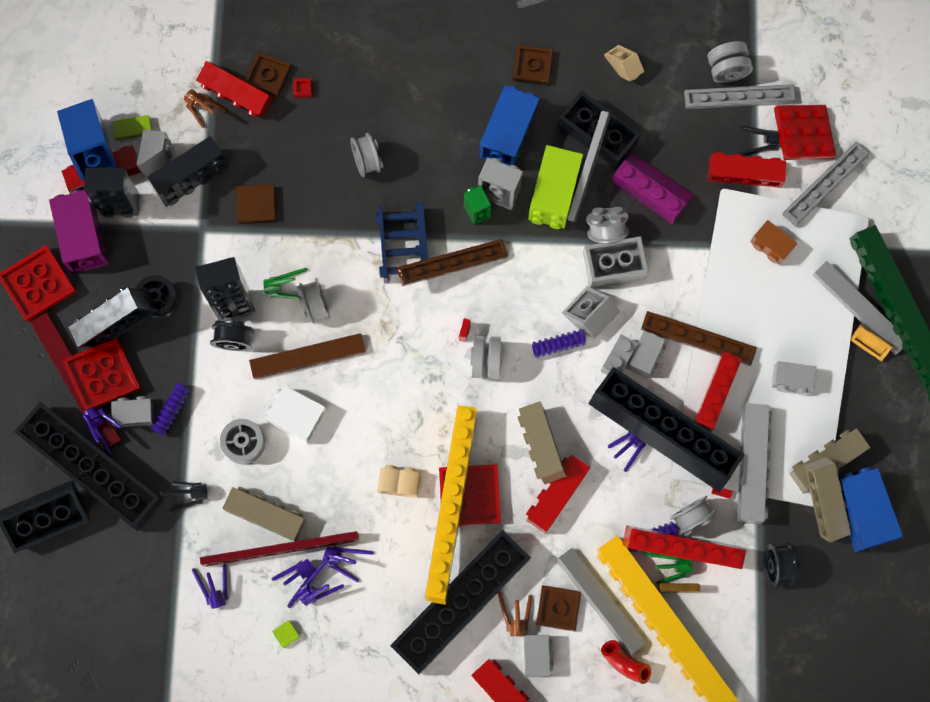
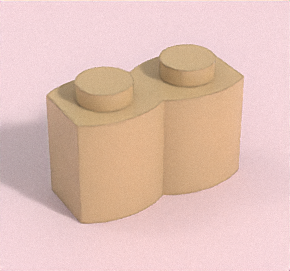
M385 465V468H380L378 493L412 498L417 497L419 472H416L415 468L405 467L404 470H398L394 465Z

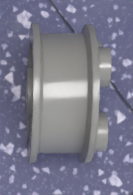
M369 133L358 139L351 137V148L360 175L365 177L366 173L373 171L379 173L380 169L383 168V162L381 157L377 155L379 147L376 139L374 140Z
M621 207L594 208L586 217V221L590 225V229L587 232L588 238L598 243H613L623 240L629 234V229L626 226L628 214Z
M315 278V282L305 285L299 283V286H297L300 296L299 302L301 307L305 309L304 313L307 322L314 323L315 319L325 316L330 318L326 299L318 278Z
M237 419L227 424L220 436V446L224 454L231 461L237 464H249L256 461L262 455L265 448V437L259 426L253 421ZM245 439V442L240 444V441Z
M707 495L690 503L670 517L671 520H675L680 528L679 534L684 533L687 536L694 532L699 524L704 526L715 517L714 514L717 511L712 510L706 500L708 498Z

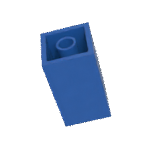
M504 85L480 142L479 158L484 160L496 158L505 165L516 166L538 113L539 98L535 94L524 93L514 86L508 87Z
M93 98L57 111L68 155L81 180L85 179V168H117L105 124Z
M867 467L854 473V476L851 472L839 478L843 487L841 491L847 506L845 509L850 521L851 535L849 536L855 553L903 537L878 468L871 470V467Z

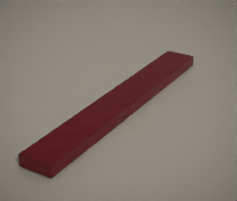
M46 312L30 323L78 407L84 414L85 410L62 362L63 359L72 356ZM103 417V423L98 429L110 449L122 442L112 423ZM99 441V443H100V445L102 446L103 450L106 451L105 448L103 447L101 441Z
M357 531L199 557L200 564L207 567L356 542L359 540V534Z

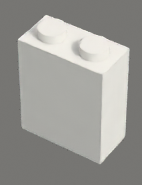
M284 386L282 390L279 389L274 397L276 401L273 406H269L266 410L265 420L270 425L308 444L322 420L326 408Z

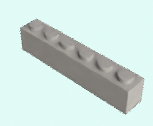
M745 403L742 407L740 452L745 455L740 462L737 522L762 524L768 517V507H765V499L768 500L769 488H766V480H769L770 476L767 461L770 460L771 454L770 449H768V442L771 440V430H768V425L772 420V411H769V405Z

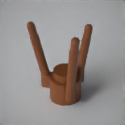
M194 89L189 90L184 96V101L188 103L186 107L191 111L202 128L205 125L194 110V107L197 109L202 106L210 113L215 114V111L203 102L205 101L223 112L227 111L201 93H197Z
M499 592L498 597L506 623V631H510V636L526 635L532 595L528 596L524 624L523 620H520L518 600L515 601L516 620H511L510 624L502 594Z

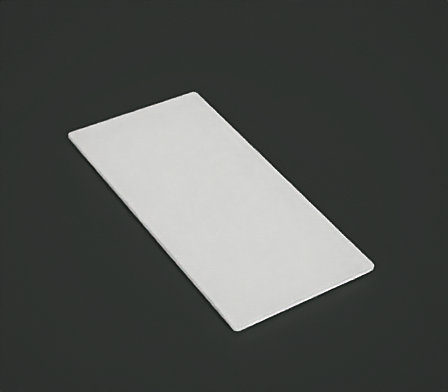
M722 189L717 207L697 327L755 346L757 349L751 366L740 363L712 433L740 451L742 407L745 403L769 405V411H772V420L768 425V430H771V440L768 442V449H770L771 454L770 460L767 461L770 476L769 480H766V488H769L768 498L814 507L810 489L802 493L789 473L794 470L792 466L801 460L803 463L810 460L808 458L810 454L816 450L819 453L825 450V444L831 440H836L854 315L813 274L824 262L828 261L858 290L862 266L859 263L856 251L851 247L849 238L856 232L868 227V217L816 207L795 227L782 215L793 202ZM767 220L797 242L795 248L781 265L771 262L765 253L756 250L750 242ZM694 347L682 407V413L695 420L720 358L718 355ZM782 361L816 366L814 390L807 395H801L793 390L780 392L777 391V388H772L773 370L776 362ZM673 462L671 477L673 479L709 486ZM740 463L723 489L739 492Z

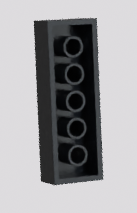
M235 257L195 267L200 290L218 320L226 322L232 320L235 316H249L252 314L251 312L255 311L251 291Z

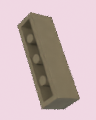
M541 401L519 408L521 416H518V421L521 428L524 427L526 433H523L526 444H530L531 450L528 451L530 458L537 465L534 468L537 479H541L544 484L567 477Z
M857 428L852 432L848 429L840 434L841 439L837 442L831 440L825 444V450L819 453L816 450L808 456L810 460L803 463L801 460L792 466L794 470L789 474L802 493L809 489L804 465L827 458L835 462L838 469H840L871 448Z
M822 458L804 465L820 537L828 542H833L851 535L850 521L845 510L847 506L841 492L843 487L837 474L839 472L837 464L827 458Z
M239 486L238 489L232 487L222 508L224 511L291 541H297L306 522L302 518L303 514L295 510L288 512L284 510L285 506L274 502L272 505L266 502L267 498L256 494V497L249 494V490Z

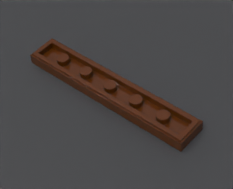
M503 239L403 265L397 267L396 270L403 287L505 259L508 257V253Z
M650 311L646 312L641 327L643 331L721 356L723 352H727L741 358V363L748 366L752 365L757 349L755 346Z
M359 333L251 359L249 362L253 379H259L366 353L362 335Z

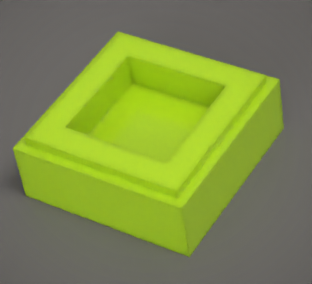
M289 620L272 631L283 649L300 638Z

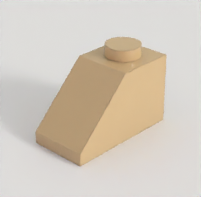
M617 45L604 54L619 76L628 81L637 79L644 72L637 53Z

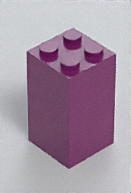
M75 190L72 194H59L49 199L62 261L68 270L74 274L109 265L97 210L84 190Z

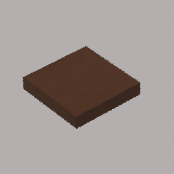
M517 45L513 81L549 86L554 49Z
M257 52L245 81L278 98L290 73L292 64Z
M274 184L236 186L238 224L276 222Z
M542 585L536 625L575 632L581 592Z

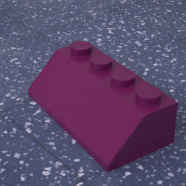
M634 153L624 160L614 173L612 179L613 184L671 224L675 222L694 196Z

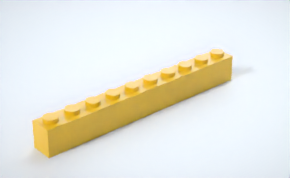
M457 406L425 593L426 602L446 604L477 420V408Z
M618 535L597 550L598 555L596 556L602 565L606 564L610 569L608 573L614 581H619L622 586L620 590L626 598L630 597L634 602L632 606L638 614L642 613L646 619L644 620L646 626L650 631L654 630L658 635L656 639L662 647L666 646L669 650L668 656L674 664L678 663L682 668L680 670L682 676L687 681L690 679L694 685L692 689L699 698L702 696L706 702H738L732 691L629 550L622 545L623 542Z

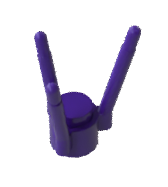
M92 407L85 411L83 418L87 422L95 441H101L108 455H112L98 427L103 423V417L118 428L122 426L107 415L102 408L97 410V408Z
M630 432L608 445V448H612L628 439L629 442L614 455L615 459L622 455L629 447L633 446L636 448L638 446L624 468V472L628 471L640 451L646 446L644 441Z
M337 546L333 548L327 547L323 556V561L329 558L327 567L337 570L357 583L359 582L358 578L335 565H339L340 561L356 564L355 560L343 557L340 552L374 554L373 551L340 548Z
M326 558L309 579L300 586L302 590L298 592V597L305 606L344 588V584H341L323 592L329 588V584L319 589H316L313 585L309 587V584L327 564L329 558Z
M308 559L301 560L296 565L272 577L271 580L275 581L296 570L297 572L283 582V585L286 586L299 575L302 579L307 577L304 581L305 583L316 568ZM301 588L298 589V591L292 597L291 601L288 603V608H290L293 605V603L297 600L298 592L302 590Z
M223 564L222 572L223 593H221V590H215L211 574L207 572L206 575L211 589V593L208 594L197 571L193 568L192 572L206 598L207 605H210L211 609L227 605L225 600H228L229 597L227 594L226 564Z

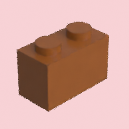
M769 220L763 224L750 241L756 250L762 251L771 262L779 265L797 245V242Z

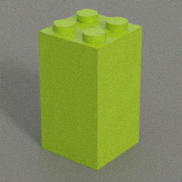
M546 145L528 220L537 225H542V223L550 225L553 229H565L583 154Z

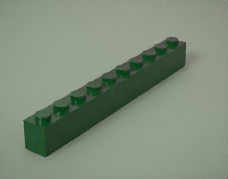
M873 225L849 238L853 250L856 251L859 263L864 267L868 281L873 285L876 296L885 309L886 316L894 325L893 330L896 335H899L902 341V348L908 354L911 366L916 370L920 384L925 388L930 401V330L877 226Z

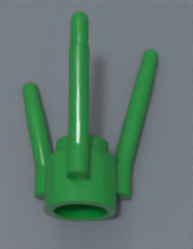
M307 268L264 279L265 294H271V298L299 299L300 296L278 293V291H281V284L296 280L295 277H287L306 272Z
M650 552L643 553L644 556L677 560L674 561V564L655 566L656 569L674 568L675 573H679L658 580L656 582L658 585L678 578H685L686 574L693 572L692 560Z

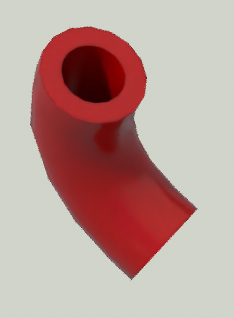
M610 640L603 644L601 653L617 672L637 683L645 684L649 681L651 667L648 664L631 657L616 640Z

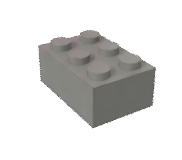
M487 158L478 178V187H482L490 202L513 210L521 191L523 171L517 166L505 165L499 159Z
M641 236L613 243H599L584 247L583 255L590 288L646 279L648 275Z

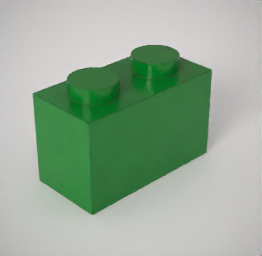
M482 187L467 189L466 193H464V208L473 225L490 218L491 204Z

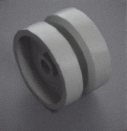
M741 41L725 43L713 48L708 53L707 58L709 65L713 67L711 73L715 82H734L748 76L752 72L753 66L750 58H748L749 51L746 43Z
M474 335V344L471 347L472 378H482L484 366H488V378L499 379L501 337L491 336L489 348H485V337Z

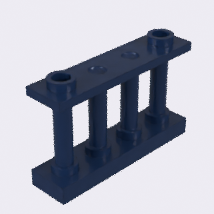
M416 203V209L413 212L383 214L382 206H378L379 212L375 213L376 224H380L383 266H379L380 278H384V284L388 283V275H398L397 267L387 268L386 257L416 255V257L420 256V261L428 259L423 203ZM408 219L417 221L418 227H414L413 230L384 232V221ZM407 237L419 239V245H415L413 248L388 250L385 248V239Z

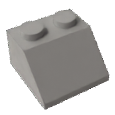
M143 129L137 166L143 177L147 178L168 164L170 157L174 156V146H172L171 139H169L166 132Z
M587 286L562 314L578 329H582L584 334L595 339L614 320L620 311L609 296Z

